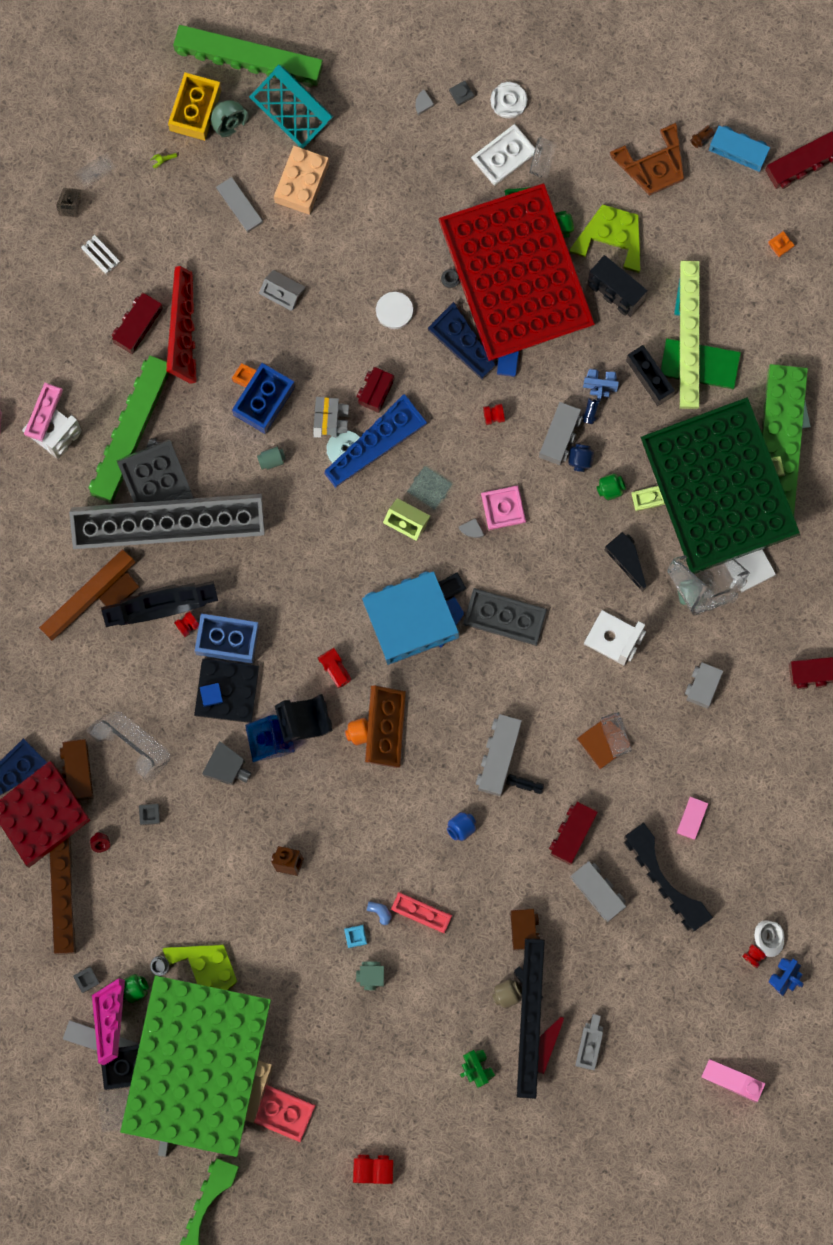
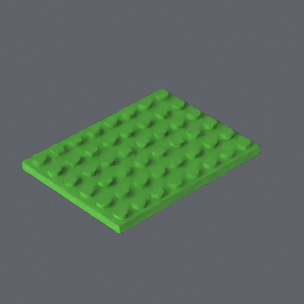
M155 976L120 1133L238 1157L271 999Z

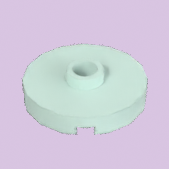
M351 431L337 433L336 438L331 437L327 443L329 460L333 463L345 453L342 450L343 446L349 448L360 437Z

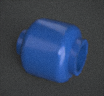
M460 812L448 821L447 832L452 839L464 841L475 832L476 820L471 814L467 815L464 812Z

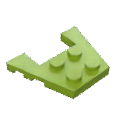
M602 204L572 245L569 253L586 257L590 241L595 240L628 250L623 268L639 273L638 215Z
M224 945L163 948L169 965L185 959L189 960L196 982L199 985L229 990L238 982Z

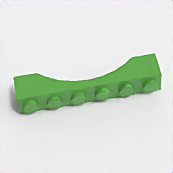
M216 1158L215 1162L211 1161L208 1172L211 1174L208 1181L204 1180L200 1191L203 1192L201 1200H196L193 1208L196 1211L195 1216L189 1219L186 1227L189 1232L187 1237H182L180 1245H200V1229L203 1218L215 1198L233 1186L239 1166Z

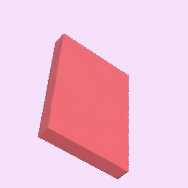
M267 1085L254 1123L301 1142L316 1105Z

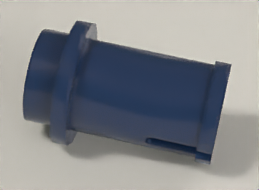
M588 399L585 414L582 415L583 422L594 424V421L597 420L596 413L600 401Z

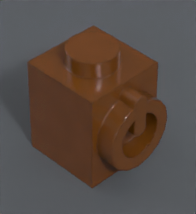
M278 846L276 853L274 852L272 855L271 863L276 872L298 876L304 858L299 850Z

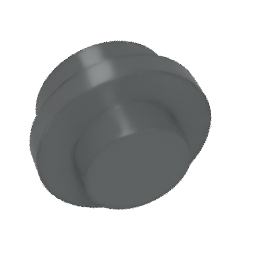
M448 269L443 272L441 282L445 287L454 288L459 284L460 279L457 271Z
M163 956L153 958L150 964L151 971L157 976L165 975L170 968L169 961Z

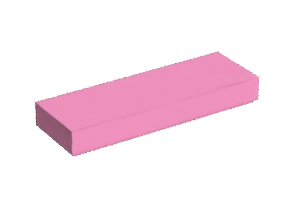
M44 383L24 432L25 436L43 442L62 395V388Z

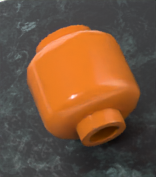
M361 718L349 722L348 730H345L347 740L352 741L356 746L367 743L368 720Z

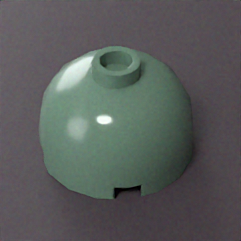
M233 100L218 102L210 116L213 129L221 137L232 135L236 132L234 128L240 124L244 126L248 119L247 111L240 103Z

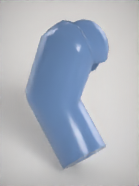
M368 902L367 911L377 913L380 917V923L388 925L392 919L388 908L383 904Z

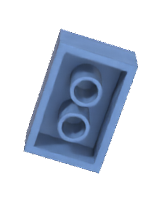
M201 614L195 653L199 656L253 664L259 624L253 621Z

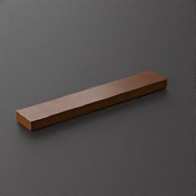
M122 549L39 627L40 630L53 641L135 563L134 559Z

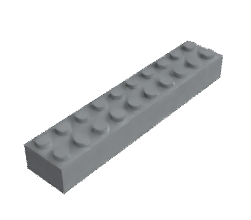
M262 494L71 507L69 511L73 549L262 536L265 534Z

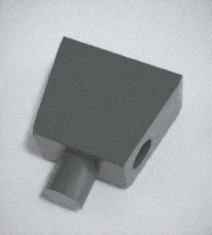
M219 741L202 774L204 777L233 786L236 779L247 783L252 773L242 768L245 760Z

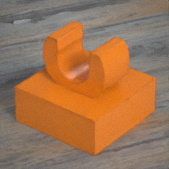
M784 231L768 241V244L778 257H781L795 246Z

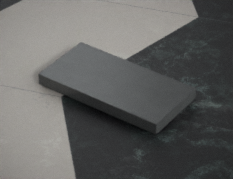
M474 588L463 625L537 646L547 609Z

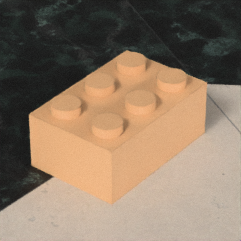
M293 146L274 195L275 203L310 215L329 167V158Z

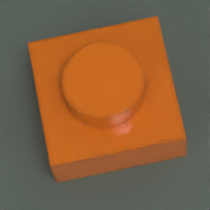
M241 363L232 380L246 388L257 370Z

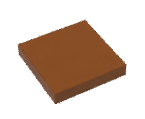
M609 716L577 738L600 770L631 747Z

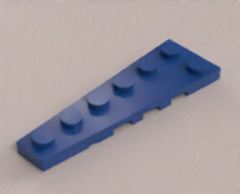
M403 394L384 415L379 417L345 453L338 457L324 471V474L333 486L337 488L426 426L427 422L407 396Z

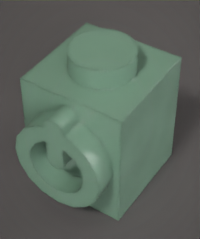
M362 962L360 970H356V982H360V987H364V990L374 991L376 987H384V966H381V962Z

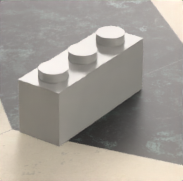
M559 402L539 453V458L560 465L562 461H566L569 451L566 450L568 444H573L576 436L573 433L575 426L579 427L582 421L580 409Z
M588 861L572 874L570 878L608 923L626 908L624 905L626 901L620 893L615 894L612 890L614 886L607 878L603 879L601 877L599 867L595 863L591 864Z

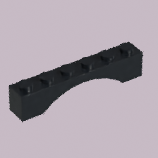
M644 822L624 836L626 840L623 842L630 852L634 851L637 856L635 858L636 862L641 868L644 866L647 869V877L652 883L656 882L660 887L658 892L663 899L668 898L671 902L669 907L675 915L679 914L683 919L681 924L687 931L691 930L693 933L713 918L702 902L681 894L665 879L656 859L655 837Z

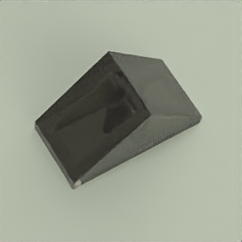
M62 189L56 204L59 216L78 218L81 190Z

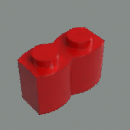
M358 1155V1159L354 1158L353 1183L393 1184V1160H389L390 1156L378 1155V1159H370V1155Z

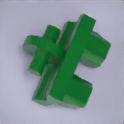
M473 1050L463 1055L466 1063L462 1064L464 1072L460 1074L461 1078L467 1076L469 1082L474 1081L477 1088L489 1083L488 1081L495 1076L491 1067L483 1070L480 1064L487 1060L484 1050L476 1052Z

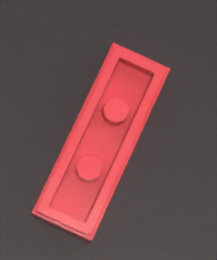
M398 892L391 911L441 933H445L452 917L448 913Z

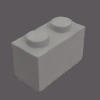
M701 662L700 667L696 666L693 671L692 677L695 678L693 684H688L685 694L688 695L686 700L708 709L723 671Z

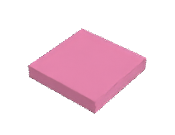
M518 486L481 493L489 530L526 523Z

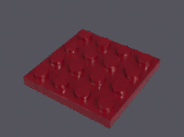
M52 761L46 763L0 799V826L28 868L91 821Z

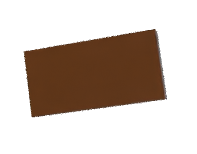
M126 573L98 598L105 606L120 603V600L127 599L140 587Z

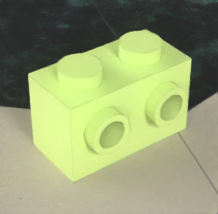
M397 498L389 508L383 523L417 541L423 533L430 515Z

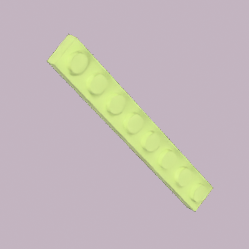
M680 261L679 409H699V261Z

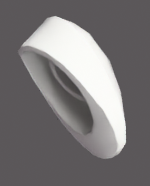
M768 920L758 923L754 934L758 949L768 957L777 956L784 946L782 927L778 923ZM769 932L770 937L767 940V933Z

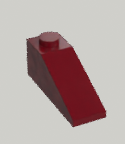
M560 1017L540 1036L538 1073L544 1074L564 1021L563 1017Z

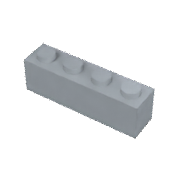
M499 714L498 719L494 718L491 728L495 730L494 735L489 737L486 748H489L488 756H483L481 766L484 767L483 774H478L476 785H479V791L501 796L522 720Z

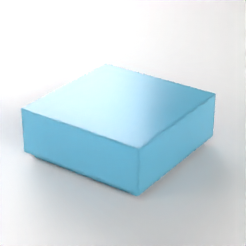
M363 925L344 929L348 948L367 945Z

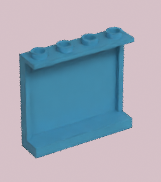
M434 571L430 573L423 572L417 578L405 579L401 584L386 586L383 588V591L377 593L370 592L362 598L363 605L366 608L387 665L459 638V632Z

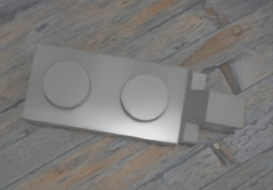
M592 1014L591 1023H586L583 1028L575 1064L577 1067L595 1070L603 1035V1027L599 1026L600 1015Z

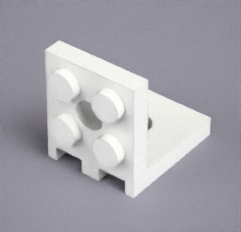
M55 409L50 422L54 425V430L50 433L46 432L43 442L36 439L33 440L58 459L59 455H63L67 451L72 440L75 441L82 430L77 419L72 415L67 418Z
M602 610L584 645L624 666L627 660L631 662L637 650L635 645H640L646 633L643 630L645 624L638 621L637 625L633 627ZM607 631H612L615 634L613 641H607L604 638V634Z

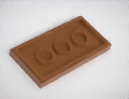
M376 685L371 686L365 763L400 768L406 691Z

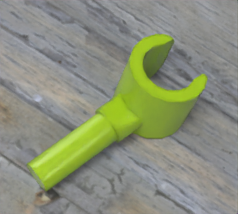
M174 153L167 156L154 155L150 161L156 160L158 163L152 167L158 168L166 160L176 158L177 154Z

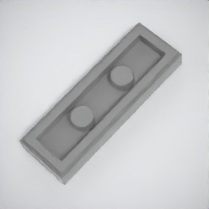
M232 177L216 187L247 233L263 223Z

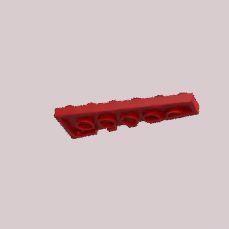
M177 266L174 270L166 371L192 384L196 383V360L193 359L192 352L195 349V342L192 341V331H195V327L191 320V314L194 313L193 273L182 266Z

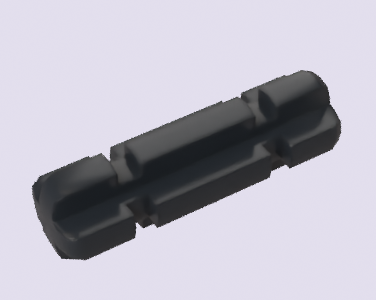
M509 774L506 780V784L510 786L516 785L520 789L533 790L537 794H542L544 784L539 782L534 783V781L522 777L516 778L512 774Z

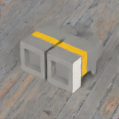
M316 397L314 437L331 435L336 438L337 433H347L348 421L338 420V417H348L349 405L339 404V399Z

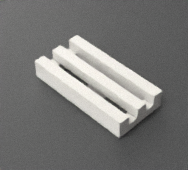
M95 235L86 242V245L81 247L106 275L120 264V261ZM94 242L114 261L113 264L93 244ZM91 247L109 268L106 269L87 248Z

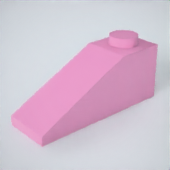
M710 1059L702 1074V1078L755 1103L758 1102L765 1083Z

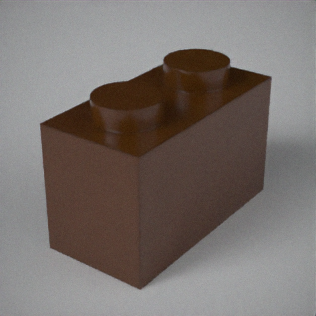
M534 909L510 911L513 951L524 950L525 939H540V933H536L535 925H539L538 913L535 914Z

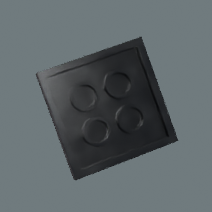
M202 659L194 716L252 723L259 666ZM219 683L223 703L204 707L200 687Z

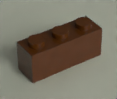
M86 739L62 742L63 747L60 748V757L65 762V766L62 767L63 778H66L69 788L78 801L94 799Z

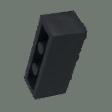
M644 345L627 355L626 362L657 407L674 396V388Z

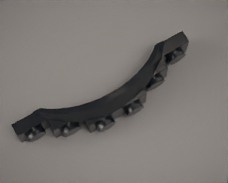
M214 581L198 585L190 583L178 587L174 584L140 592L138 596L120 600V603L101 607L106 627L122 626L190 611L218 601Z

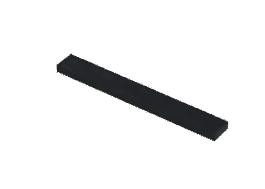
M525 939L516 1098L536 1099L545 945V940Z

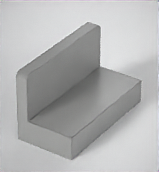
M273 270L264 279L259 294L292 311L299 296L305 290V286Z

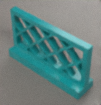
M278 64L274 71L249 96L302 149L334 118L281 64ZM274 76L280 80V89H270V80ZM260 91H267L268 102H260L255 96ZM270 91H280L281 102H270ZM283 91H291L294 94V102H283ZM270 104H281V115L274 116L271 113ZM283 104H294V115H284ZM296 104H304L307 107V115H297ZM284 117H294V129H287L284 126ZM297 117H307V128L297 129ZM310 117H317L323 123L318 128H310ZM307 130L308 138L302 144L297 139V131Z

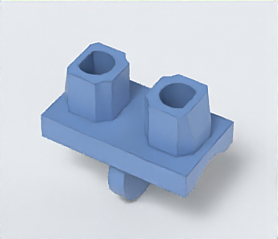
M589 369L587 377L584 378L583 388L591 389L590 395H596L597 400L601 401V396L609 397V391L617 392L618 382L615 372H606L605 380L598 379L599 371Z

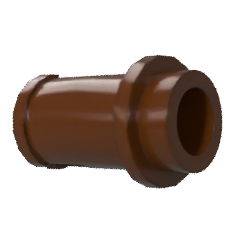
M707 125L698 134H693L690 141L695 148L702 147L703 143L714 136L715 133Z

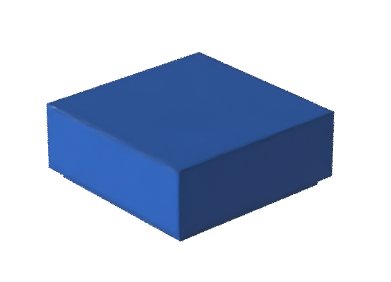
M219 683L200 687L204 707L223 703Z

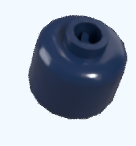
M576 444L575 447L570 449L568 464L574 467V471L585 472V469L592 468L595 453L591 446Z

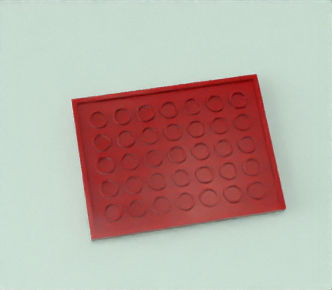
M544 183L438 219L489 361L595 325Z

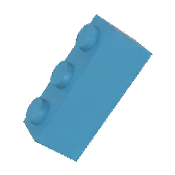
M718 126L709 147V151L758 172L761 171L770 147L765 142L750 139L744 133L738 134L727 126Z

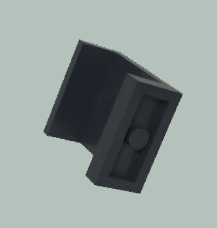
M323 694L313 699L296 702L284 700L275 705L284 743L321 737L333 731L332 722L327 712V703L324 700Z

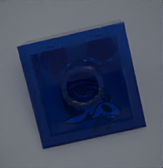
M270 715L245 725L253 762L282 757L295 752L293 741L284 743L277 715Z

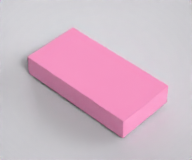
M690 797L677 834L695 840L708 803Z

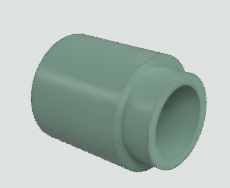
M278 446L260 452L261 454L257 455L262 470H269L283 465V460H286L283 449L279 450Z

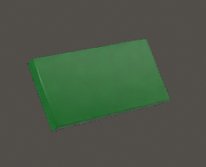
M666 338L661 371L665 377L679 380L680 341ZM699 345V383L734 390L741 352Z

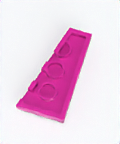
M118 978L92 995L98 1063L102 1065L118 1057L125 980Z

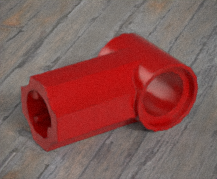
M335 648L317 657L337 688L343 687L352 681Z

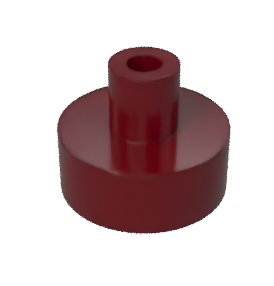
M101 832L95 833L90 839L91 849L97 853L105 852L110 847L109 837Z

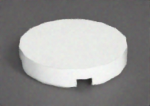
M505 82L493 90L490 102L492 109L497 115L509 119L523 113L528 99L525 90L520 85L513 82Z
M389 292L383 295L377 302L376 315L383 326L390 329H400L410 322L413 315V306L410 299L403 293Z

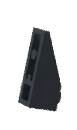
M621 532L605 546L604 550L643 592L646 589V583L634 545L635 541L629 534L625 535Z

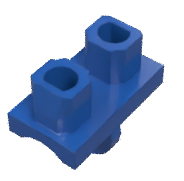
M782 958L778 968L785 971L783 976L779 977L773 974L768 982L782 996L785 995L787 989L794 991L796 986L802 988L804 984L800 979L803 974L798 972L801 965L795 959L791 961Z

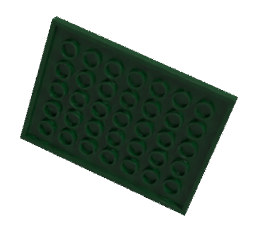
M748 397L640 437L691 575L800 536L798 526Z

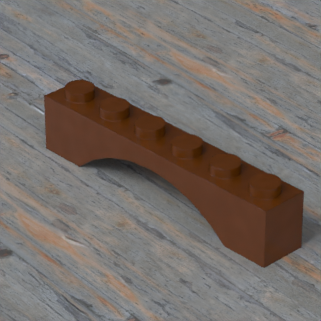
M71 837L67 838L50 852L55 955L76 954L72 905Z

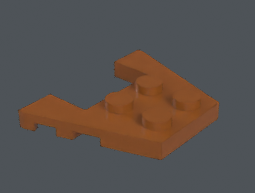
M676 123L660 130L667 148L635 162H633L625 145L610 152L611 158L649 196L682 182L684 179Z

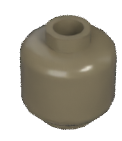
M508 979L495 986V994L492 997L496 1005L500 1004L503 1008H509L521 1001L522 989L517 981L514 982Z

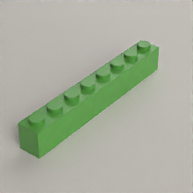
M179 25L173 44L174 51L181 56L192 55L201 61L209 59L213 60L212 62L217 65L225 63L234 69H248L249 72L254 74L262 72L269 76L275 67L281 64L298 82H302L307 87L318 85L323 68L322 59Z
M150 355L148 360H144L141 367L142 374L134 382L135 390L127 398V408L119 416L120 424L112 432L111 438L113 440L104 450L105 458L103 462H99L96 472L98 474L90 482L89 490L91 496L113 504L124 479L116 460L135 453L170 374L166 371V361Z

